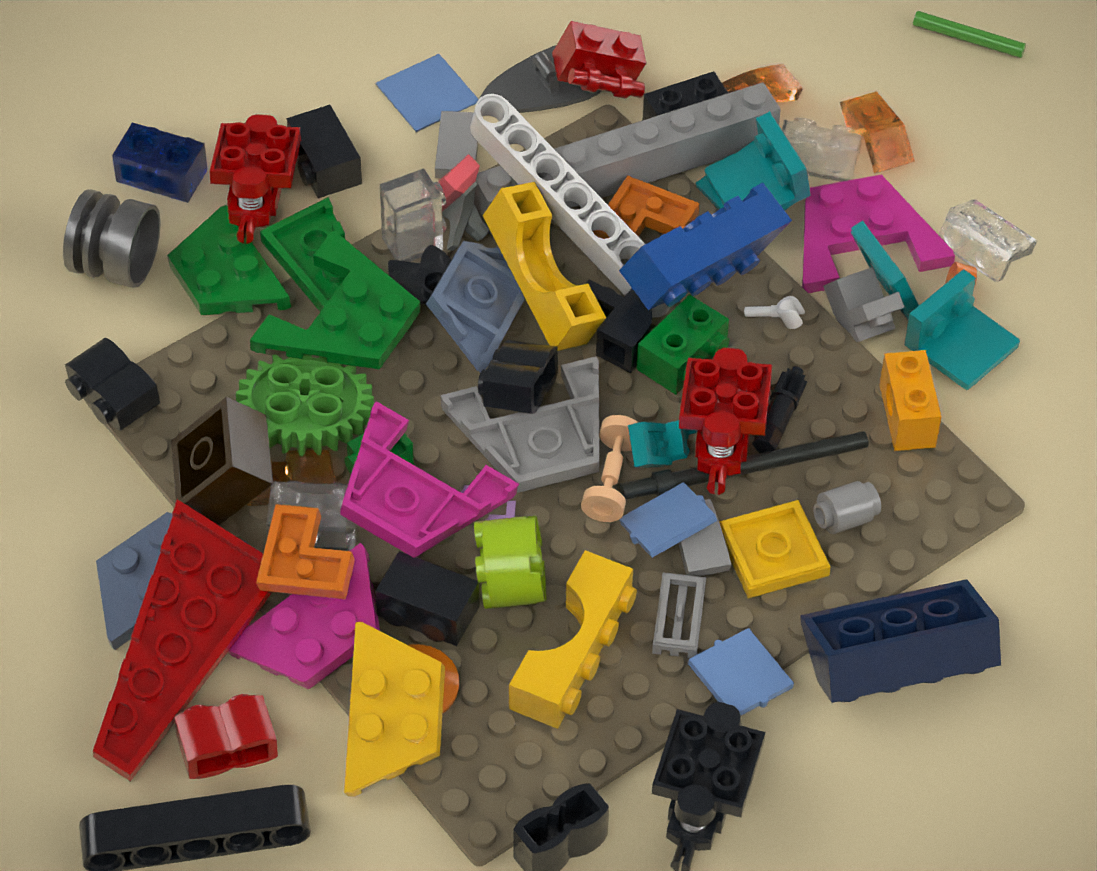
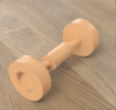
M611 415L606 417L601 425L600 440L606 446L613 449V451L607 454L601 477L604 486H592L586 489L581 502L582 511L588 517L600 522L617 521L622 518L624 513L625 497L619 491L613 489L612 486L618 483L624 459L621 451H632L628 425L639 423L628 416Z

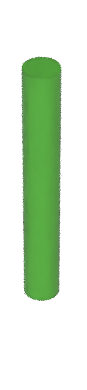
M917 11L914 17V26L1022 58L1025 52L1026 43L921 11Z

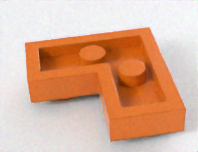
M628 175L608 204L638 237L645 227L663 234L679 226L684 228L697 218L700 205L698 202ZM593 231L594 235L598 238H610L604 231Z
M275 505L256 581L260 591L346 599L355 558L352 551L314 548L322 517L318 508Z

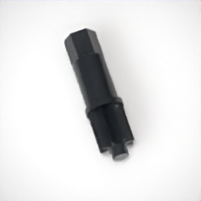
M798 366L792 367L791 370L788 368L786 372L782 371L777 385L770 395L765 436L756 435L752 443L759 453L777 449L793 411L799 405V400L807 381L804 380L806 375H803V369Z

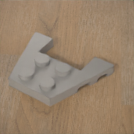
M597 356L561 365V377L570 400L539 407L533 414L518 412L490 419L486 408L483 406V400L478 393L477 386L441 395L442 410L498 472L519 483L517 493L599 472V360Z

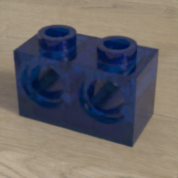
M133 122L112 154L116 182L186 203L190 201L208 170L205 143Z

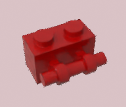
M570 21L552 52L557 80L581 86L583 91L594 93L597 90L612 92L613 96L627 99L629 96L642 98L645 92V84L636 81L647 63L641 35L603 28L593 24Z

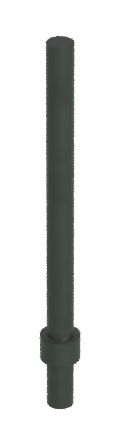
M862 431L747 456V461L741 464L740 474L727 475L726 478L868 448V437L866 432ZM697 467L676 472L665 469L652 472L649 478L621 483L620 491L625 500L655 494L658 497L683 482L687 486L707 483L709 474L697 470Z

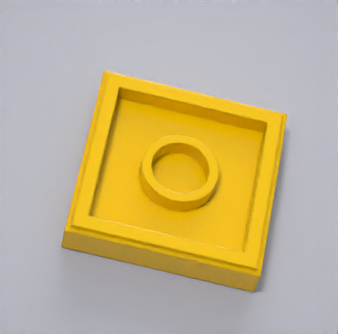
M799 500L719 521L731 563L747 598L830 575V564Z

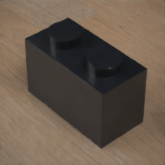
M330 104L286 118L287 127H300L301 142L297 156L298 170L304 185H311L318 199L362 184L361 157Z
M399 551L376 589L377 616L382 617L391 625L405 626L421 632L430 640L436 642L444 641L457 646L479 608V583L477 580L417 557L413 558Z

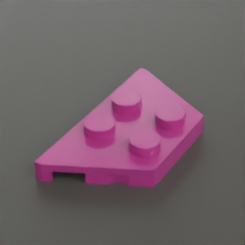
M359 543L350 550L355 558L346 599L291 594L243 631L228 651L231 656L237 659L241 657L259 665L262 670L276 676L283 675L288 677L292 683L306 689L312 688L352 658L356 622H363L380 631L378 616L374 608L376 601L374 586L370 581L368 567L370 558L362 543Z

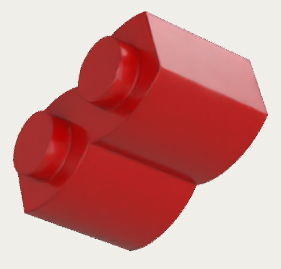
M236 695L220 706L194 705L174 717L176 735L189 779L208 778L227 772L232 768L251 767L278 757L277 739L263 695Z

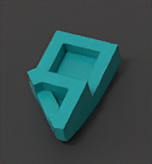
M679 420L668 423L639 422L628 425L634 467H665L672 465V462L675 460L687 458L690 452L687 440L689 435L697 433V430L679 429Z

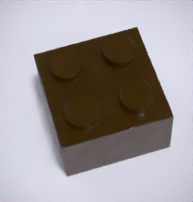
M225 397L171 440L176 500L178 499L217 525L222 524L273 485L266 415L235 400Z

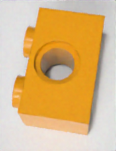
M926 350L884 353L879 385L894 451L936 448L942 416Z

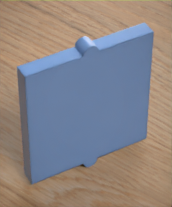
M683 482L622 516L619 520L621 525L629 532L632 543H639L653 558L717 521V518L706 505L704 497L702 495L697 496Z
M749 628L724 641L716 640L713 647L688 660V665L716 700L735 706L741 716L758 706L762 708L767 707L768 701L789 691L794 686V682Z

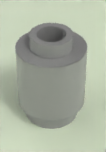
M855 481L818 494L817 504L814 505L813 512L817 524L822 529L825 528L830 534H836L871 522L873 517L881 512V501L873 484Z

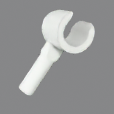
M787 296L780 300L777 305L745 307L744 314L745 317H780L787 328L795 329L803 324L799 314H805V310L797 298Z

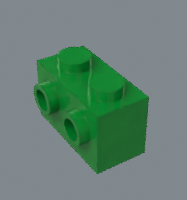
M689 294L638 343L637 370L677 395L684 386L688 358L713 359L719 349L728 348L730 341L728 338L729 319Z

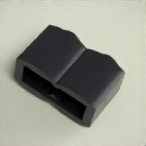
M106 337L65 364L68 376L65 383L68 390L78 401L84 399L89 403L96 418L104 425L109 423L121 431L160 404L157 385L139 365L130 361L127 355L113 341Z
M514 340L505 341L501 349L495 350L492 362L487 370L483 369L479 375L478 393L483 395V406L535 413L540 407L545 393L550 391L558 374V347Z
M590 783L580 784L566 790L555 800L552 806L536 809L519 820L513 829V858L524 871H560L570 858L586 855L604 842L608 835V804Z

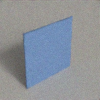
M440 54L375 83L416 132L440 121L441 111L460 112L475 105L479 100Z

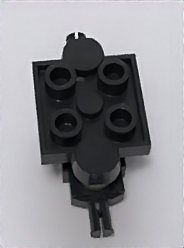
M715 702L708 706L704 716L679 709L676 711L652 784V794L671 799L668 810L669 823L666 838L677 845L673 861L670 864L671 868L675 871H679L681 861V871H690L695 850H711L715 834H721L727 814L742 817L764 745L766 732L742 726L739 710L733 705Z

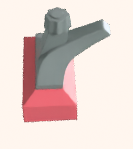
M469 154L443 176L413 206L423 218L440 214L441 217L449 219L450 233L447 250L454 251L459 247L464 230L477 242L482 240L490 230L482 221L474 205L475 189L477 186L476 178L480 165Z

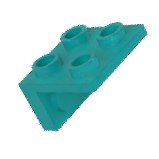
M770 111L756 118L758 135L754 136L755 144L704 169L707 179L723 205L726 201L736 196L743 200L753 187L762 182L783 209L811 196L807 168Z
M963 269L909 313L904 345L912 351L926 350L929 364L965 390H969L1019 347L1020 339L973 306L976 278Z

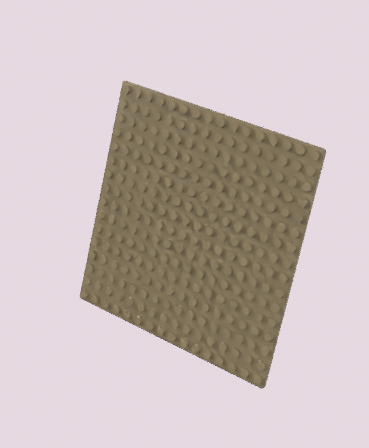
M604 105L544 139L554 149L632 123L614 106ZM498 163L497 165H495V166H493V167H491V168L498 167V166H500V164ZM683 172L649 182L651 185L700 203L698 216L707 211L712 215L719 210ZM615 194L601 199L608 205ZM580 205L572 207L571 209L577 210L581 209ZM416 209L352 244L387 274L389 260L420 263L422 254L429 245L440 248L451 260L457 249L454 251L447 250L450 233L449 219L441 217L440 214L423 218ZM551 219L550 246L553 258L561 274L574 285L586 284L590 279L603 287L612 288L624 297L625 295ZM645 227L639 238L647 244L664 234ZM465 230L459 244L460 246L463 241L482 244L487 248L498 247L492 234H487L482 240L477 242ZM763 250L757 256L760 259L759 264L744 275L736 272L729 280L719 286L712 282L704 291L693 297L729 319L728 338L730 341L728 348L744 351L748 362L772 364L770 395L774 391L782 371L786 372L788 368L791 370L794 366L803 369V375H806L804 380L807 381V384L799 400V405L793 411L776 450L862 431L866 432L869 442L868 448L726 478L725 492L717 495L718 482H716L715 494H711L707 490L708 482L688 486L697 496L702 495L704 500L711 499L719 521L799 500L830 564L829 576L752 598H747L732 563L729 571L700 576L706 577L697 654L713 647L716 640L724 641L749 628L784 670L809 653L801 626L800 615L900 594L1022 514L1025 502L942 421L940 423L936 448L894 451L879 385L882 364L862 344L855 342L851 334ZM621 259L620 261L625 265L629 259ZM292 278L281 283L289 295L291 308L278 310L277 303L254 304L253 312L236 313L230 311L136 363L156 383L160 404L121 431L109 423L105 427L173 508L176 503L171 440L225 397L236 401L239 380L246 379V371L248 369L258 371V361L261 360L272 364V355L274 354L283 360L288 359L286 351L267 349L266 354L256 353L250 349L251 337L269 314L307 330L320 313ZM687 293L684 298H682L679 302L671 306L668 312L663 316L654 318L652 317L651 331L667 315H669L690 293ZM787 296L797 298L805 310V314H799L803 324L795 329L787 328L780 317H745L744 314L745 307L777 305L780 300ZM526 299L523 301L498 349H501L507 340L549 345ZM422 304L420 305L419 315L380 369L356 366V374H366V384H372L374 403L377 401L409 420L405 434L413 442L414 466L461 492L464 485H470L485 465L494 470L496 469L442 410L441 395L475 386L478 388L480 372L475 369L429 307ZM597 331L587 344L558 351V374L550 391L545 393L540 407L570 400L561 377V365L595 357ZM597 356L599 360V433L603 420L611 415L628 416L637 422L668 423L679 420L683 389L675 395L639 372L637 367L632 373H629ZM485 407L490 419L518 413V411ZM697 433L689 435L687 445L690 449L688 457L675 460L670 466L654 468L634 467L632 451H621L624 459L618 483L613 485L612 488L621 493V483L649 478L652 472L665 469L676 472L697 467L698 458H695ZM353 434V439L357 438L360 435ZM750 434L747 456L760 454L752 445L756 435ZM600 437L599 472L516 493L509 500H516L515 517H538L543 545L541 546L542 560L545 562L546 602L484 609L482 583H479V608L457 646L444 641L436 642L430 640L421 632L405 626L391 625L378 616L381 632L406 645L421 644L434 647L445 653L457 668L459 692L453 705L442 714L440 756L422 765L408 767L399 777L475 866H484L512 848L513 829L519 820L528 813L542 807L552 806L563 792L580 784L590 783L596 791H599L663 749L677 709L704 716L708 706L718 702L688 665V660L690 659L688 658V653L679 652V657L670 656V651L661 650V655L652 654L662 573L686 575L679 544L677 543L652 558L639 543H632L629 532L621 525L620 520L600 522L588 517L581 509L585 490L592 486H604L601 477L607 454L613 451V449L606 446L600 440ZM339 440L338 451H333L326 445L322 446L321 455H317L313 448H307L305 454L299 456L297 448L291 447L286 454H283L281 445L277 443L270 448L273 485L219 526L264 553L276 504L318 508L322 517L314 548L350 551L359 543H362L370 558L368 567L376 600V589L397 553L401 550L340 515L342 502L351 477L344 458L347 457V444ZM855 481L873 484L880 497L881 512L879 515L874 516L871 522L836 534H830L825 528L822 529L817 524L813 507L817 504L818 494ZM651 494L626 500L623 516L657 496ZM507 502L474 522L486 520L489 514L506 515ZM474 522L418 555L417 558L478 581L475 557L480 556V548L476 546ZM586 550L633 568L632 587L637 589V594L631 610L628 613L622 612L617 620L619 627L613 643L609 647L603 645L599 653L600 663L595 676L591 681L585 679L579 689L582 691L574 714H566L557 729L510 710L509 684L528 650L544 651L555 649L569 642L579 632L581 625L576 617L566 609V583L583 552ZM670 584L663 638H672L679 585ZM688 586L681 640L690 639L696 587ZM273 592L260 611L265 615L291 594ZM375 601V603H374V608H375V613L377 614V606H376V601ZM353 657L320 681L348 716L350 711Z

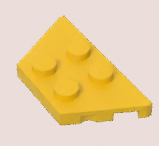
M363 622L355 623L344 793L349 797L361 794L362 789L385 778L390 780L403 774L412 765H422L440 756L445 666L442 662Z

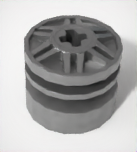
M92 189L85 190L75 202L67 222L63 242L65 267L69 272L77 274L86 273L87 276L92 278L99 277L104 272L109 282L132 288L139 287L145 281L152 267L158 248L161 226L158 208L156 205L133 199H127L120 205L116 195H103L100 191Z

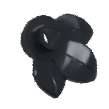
M429 245L423 252L420 263L389 260L388 274L420 301V305H426L448 267L451 258L440 248Z

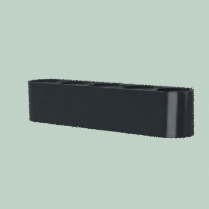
M279 785L101 811L83 817L79 823L83 867L87 871H124L292 846L305 841L311 833L305 792L303 788L296 785Z

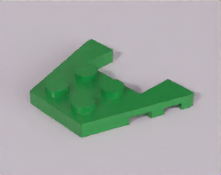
M331 230L313 254L314 266L345 278L307 330L269 314L251 337L250 349L256 353L266 354L267 349L286 351V357L302 359L305 354L327 357V362L380 369L419 315L420 301L340 234Z

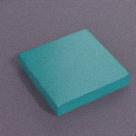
M862 220L851 228V234L868 267L874 268L877 279L889 295L899 292L904 308L900 310L908 320L909 313L917 308L919 304L905 276Z

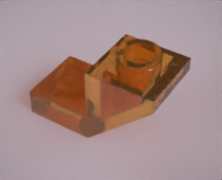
M877 91L839 102L850 140L861 136L864 137L874 174L915 162L904 123Z

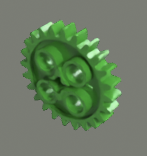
M274 354L272 355V364L261 360L258 361V371L248 369L246 371V379L239 380V390L236 391L237 402L266 415L269 448L278 443L281 445L282 453L286 454L291 447L297 448L299 456H303L307 448H313L317 455H321L322 446L326 445L333 451H338L339 440L347 444V442L353 440V434H364V425L368 424L374 404L372 384H366L365 373L356 374V366L348 365L343 367V364L327 362V357L319 356L318 358H312V355L305 354L302 359L288 357L285 360Z

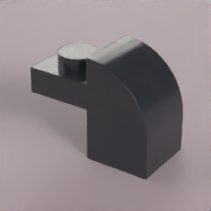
M589 279L586 284H589L606 316L604 322L597 329L596 356L632 373L637 367L638 343L651 332L652 309L648 310L632 288L623 297L612 288L603 287Z

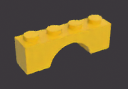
M530 182L501 188L483 214V218L550 346H557L558 351L587 344L599 326L604 322L606 316L589 284L574 285L559 271L550 246L552 213L536 183Z
M586 550L583 552L566 583V609L576 617L581 628L573 639L560 647L544 651L528 650L509 684L510 710L557 729L566 714H574L582 691L579 689L585 679L591 681L595 676L600 663L599 653L603 645L609 647L613 643L619 627L617 620L622 612L628 613L633 606L637 594V589L632 587L633 568Z

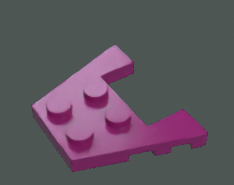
M882 174L810 187L811 196L805 198L802 288L807 293L824 291V285L840 279L831 255L859 250L851 234V228L862 220L881 246L906 242L919 272L950 267L954 263V251Z
M376 401L372 407L367 428L363 435L361 447L342 502L340 515L415 558L503 505L516 495L519 483L488 465L484 466L468 488L461 493L390 452L407 431L409 420Z

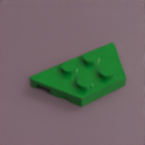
M227 205L221 206L167 255L171 270L201 315L222 314L228 311L236 313L253 312L254 304L277 303L278 310L291 308L288 293L252 242L247 244L246 236L244 243L237 240L236 235L239 226L229 223Z

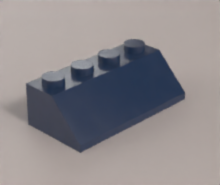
M967 579L800 615L801 626L817 682L831 703L838 701L851 702L865 695L879 692L892 693L906 686L920 683H937L943 680V678L965 673L978 674L987 668L1001 666L999 618Z

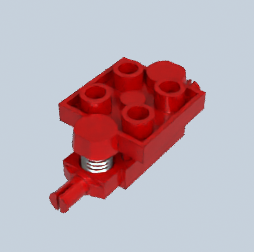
M255 114L247 118L245 123H221L210 167V184L230 185L227 196L229 223L239 226L236 237L241 243H244L245 236L247 244L253 241L256 227L269 226L271 216H276L282 188L291 189L301 142L300 127L278 125L277 120L271 115Z
M719 349L715 353L713 360L688 358L679 413V429L697 430L695 458H698L697 470L709 474L707 490L711 494H715L716 482H718L717 495H720L726 489V476L740 474L742 462L747 461L750 434L765 436L772 380V364L748 362L747 355L741 349Z

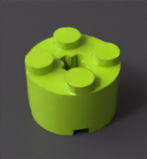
M520 516L474 522L476 546L480 548V556L475 557L478 583H482L484 609L546 602L545 562L542 560L541 546L543 545L538 517Z

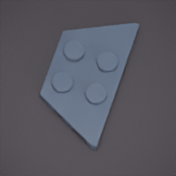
M463 241L426 305L475 369L481 373L492 360L495 350L498 349L525 297L499 247L487 248L479 243Z
M166 512L96 560L107 638L114 650L131 639L151 575L154 573L160 555L164 536L167 534L172 519V513Z

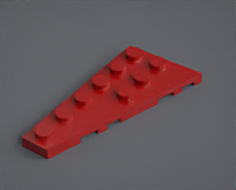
M178 499L176 500L167 534L164 536L160 555L154 573L151 575L131 635V642L126 657L123 659L118 674L119 678L112 699L109 701L93 749V758L130 782L175 723L174 717L183 713L273 593L260 591L256 583L263 557L262 552Z

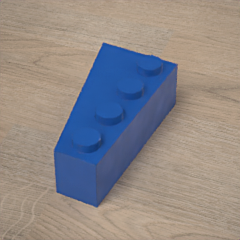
M763 182L753 187L743 200L736 196L726 201L723 205L724 207L711 215L707 211L684 228L679 226L641 246L625 263L619 272L648 310L664 303L667 307H671L684 298L687 293L696 296L709 287L712 282L719 286L729 280L736 272L744 275L759 264L760 259L757 256L792 221Z

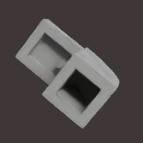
M873 267L837 279L823 286L836 320L851 334L855 342H860L895 329L891 312L904 308L899 292L884 297Z

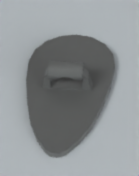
M555 45L526 58L497 76L485 88L480 97L486 94L500 95L519 113L583 102L600 94L602 90H597L594 93L583 91L581 86L558 81L552 54L556 47Z

